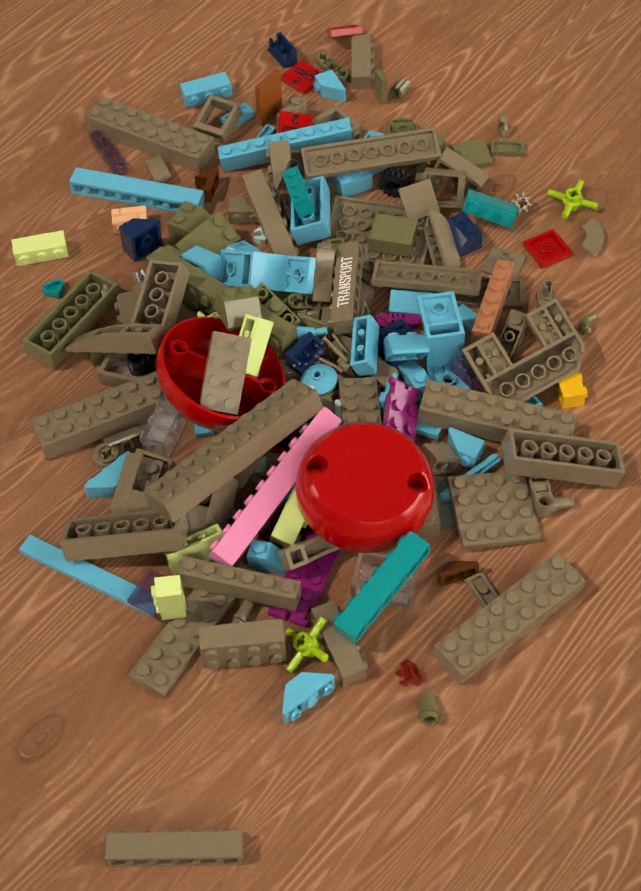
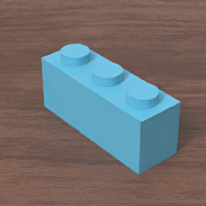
M226 72L179 84L181 97L186 108L205 104L210 95L222 98L232 96V86Z
M371 315L355 317L353 319L350 366L359 377L377 373L379 325Z

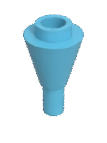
M296 326L297 341L301 340L309 331L316 337L328 334V327Z

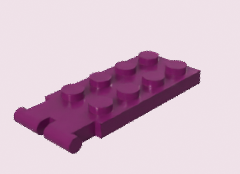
M390 376L388 379L390 391L386 395L383 424L399 430L415 442L419 408L416 405V400L420 395V390Z
M305 531L301 541L317 536V534ZM342 549L326 554L298 568L287 570L284 578L301 581L302 594L297 610L292 611L279 607H270L268 615L286 620L289 615V622L306 628L309 620L306 618L311 609L317 606Z

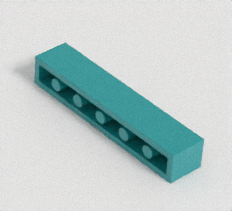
M410 531L406 536L403 535L399 539L396 549L388 552L385 562L381 566L378 565L373 571L372 578L361 585L357 596H352L343 613L339 612L334 618L335 631L355 645L429 555L430 544Z

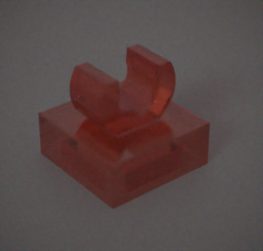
M408 659L400 663L402 669H399L396 675L399 677L405 675L404 680L399 682L400 685L406 687L410 683L415 686L424 683L417 664Z

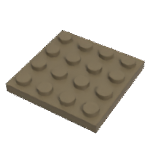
M494 472L447 477V486L462 550L540 542L541 535L525 476Z

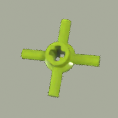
M578 180L575 188H569L566 193L548 190L547 196L561 199L565 208L561 215L562 219H567L570 212L577 210L580 205L597 210L598 203L583 199L581 195V189L584 185L583 180Z
M320 616L312 630L307 633H297L292 628L286 630L285 634L293 639V647L297 652L286 668L289 672L293 673L303 657L316 656L323 662L328 660V654L320 649L321 645L317 639V636L327 622L325 618Z

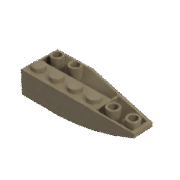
M159 324L112 325L87 332L73 339L64 349L66 352L145 353L154 355L158 353L159 346L170 329Z

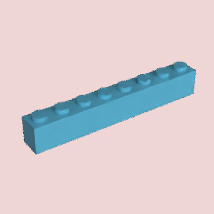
M349 117L219 146V159L223 171L227 172L270 162L266 158V150L269 149L268 143L289 140L290 149L301 150L304 147L353 140Z
M77 167L69 180L72 194L136 206H146L147 208L176 213L184 201L202 208L205 204L203 190Z

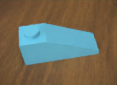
M408 360L396 366L395 368L399 371V377L402 382L420 390L418 397L422 398L427 379L430 380L426 371L415 360Z

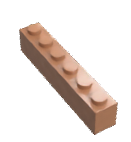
M497 259L472 328L471 344L495 332L513 280L515 262Z

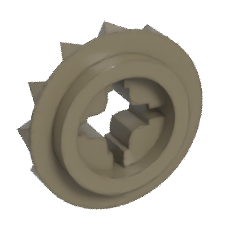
M101 443L93 450L92 458L95 465L103 468L112 464L120 455H123V451L118 444L109 447L107 444ZM111 453V457L105 459L104 455Z

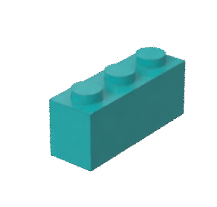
M298 166L282 172L291 201L299 218L316 212Z
M468 189L462 211L512 228L518 206Z

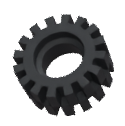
M392 166L383 170L379 186L380 190H384V194L388 193L389 197L393 195V198H396L398 195L400 198L398 189L411 185L412 180L409 173H405V169L400 170L398 166L395 169Z

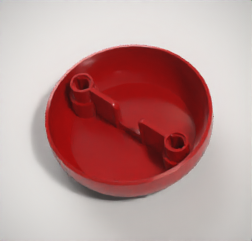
M189 318L174 325L164 336L156 357L157 379L164 396L179 414L200 427L222 432L229 425L240 419L242 415L256 407L258 403L264 401L273 392L284 386V370L278 357L267 344L258 376L245 373L238 415L209 410L199 405L212 331L239 336L241 329L228 331L221 318Z
M353 422L337 426L325 432L306 450L297 471L296 499L306 523L323 540L352 552L377 553L396 548L399 539L403 535L406 536L410 531L414 534L419 532L427 521L434 501V475L423 451L404 433L380 423Z

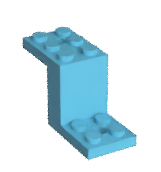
M221 249L224 271L219 281L227 286L240 287L251 285L255 289L263 282L270 290L312 294L316 258Z
M454 291L417 296V303L424 327V337L429 347V353L423 358L427 375L432 381L445 383V379H451L452 383L445 384L470 389L463 364V352L461 351L464 348L465 331ZM441 308L443 311L437 312L434 309Z

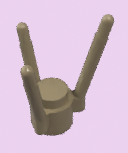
M332 333V337L345 354H342L331 341L324 337L323 340L340 356L337 360L339 365L321 357L319 361L337 369L341 374L344 371L346 373L352 371L353 368L350 366L351 354L336 334Z

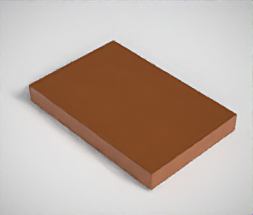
M278 69L273 70L255 86L257 120L261 126L267 123L283 107L281 72Z

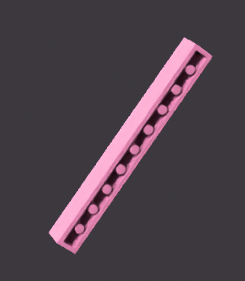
M323 406L322 410L310 418L312 421L309 425L305 423L299 430V433H301L299 438L294 437L288 445L290 447L289 451L282 452L277 459L279 464L276 467L273 465L266 473L269 476L266 481L262 479L255 488L257 490L254 496L250 494L244 502L246 507L243 511L239 509L233 516L234 523L232 525L227 524L221 532L224 536L220 541L216 539L210 546L212 551L208 557L219 564L234 565L295 484L297 471L306 450L318 437L340 424L342 420Z

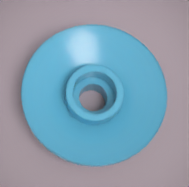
M326 364L310 366L303 372L300 378L301 383L317 390L319 396L332 391L338 380L336 371Z

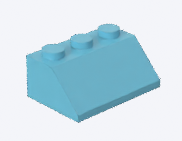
M392 288L389 311L393 313H411L421 317L417 296L435 293L431 291ZM441 308L434 309L437 312L443 311Z

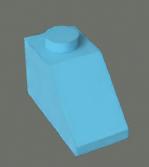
M333 70L315 75L313 86L322 98L346 102V89Z
M452 427L448 429V443L462 459L459 463L463 466L474 468L484 453L485 441Z
M252 539L247 553L248 565L257 570L285 575L287 570L283 569L277 552L280 548L271 542Z

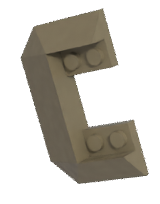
M557 298L524 316L542 349L513 364L494 332L461 350L487 394L524 402L580 370L585 344Z
M143 452L126 454L110 506L111 512L119 514L153 510L143 491L151 483L160 479L164 462L147 458ZM235 478L230 479L186 513L189 524L187 536L215 524H218L223 531L229 522L240 483L239 480Z

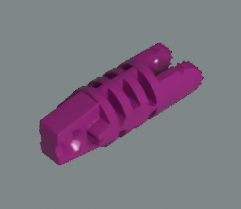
M385 313L374 316V320L379 325V328H383L400 319L411 328H416L422 320L418 315L406 313Z

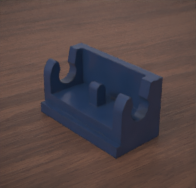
M281 32L276 34L277 39L275 42L270 37L268 52L283 68L296 64L297 49Z
M309 331L285 353L286 366L302 375L307 368L312 366L326 353L325 349L321 347L324 343Z

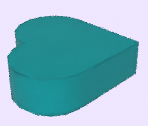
M54 279L52 282L45 283L42 286L45 296L57 299L61 298L65 290V284L62 279Z

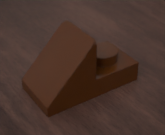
M216 166L195 176L196 188L204 191L205 202L209 203L212 202L219 182V170Z

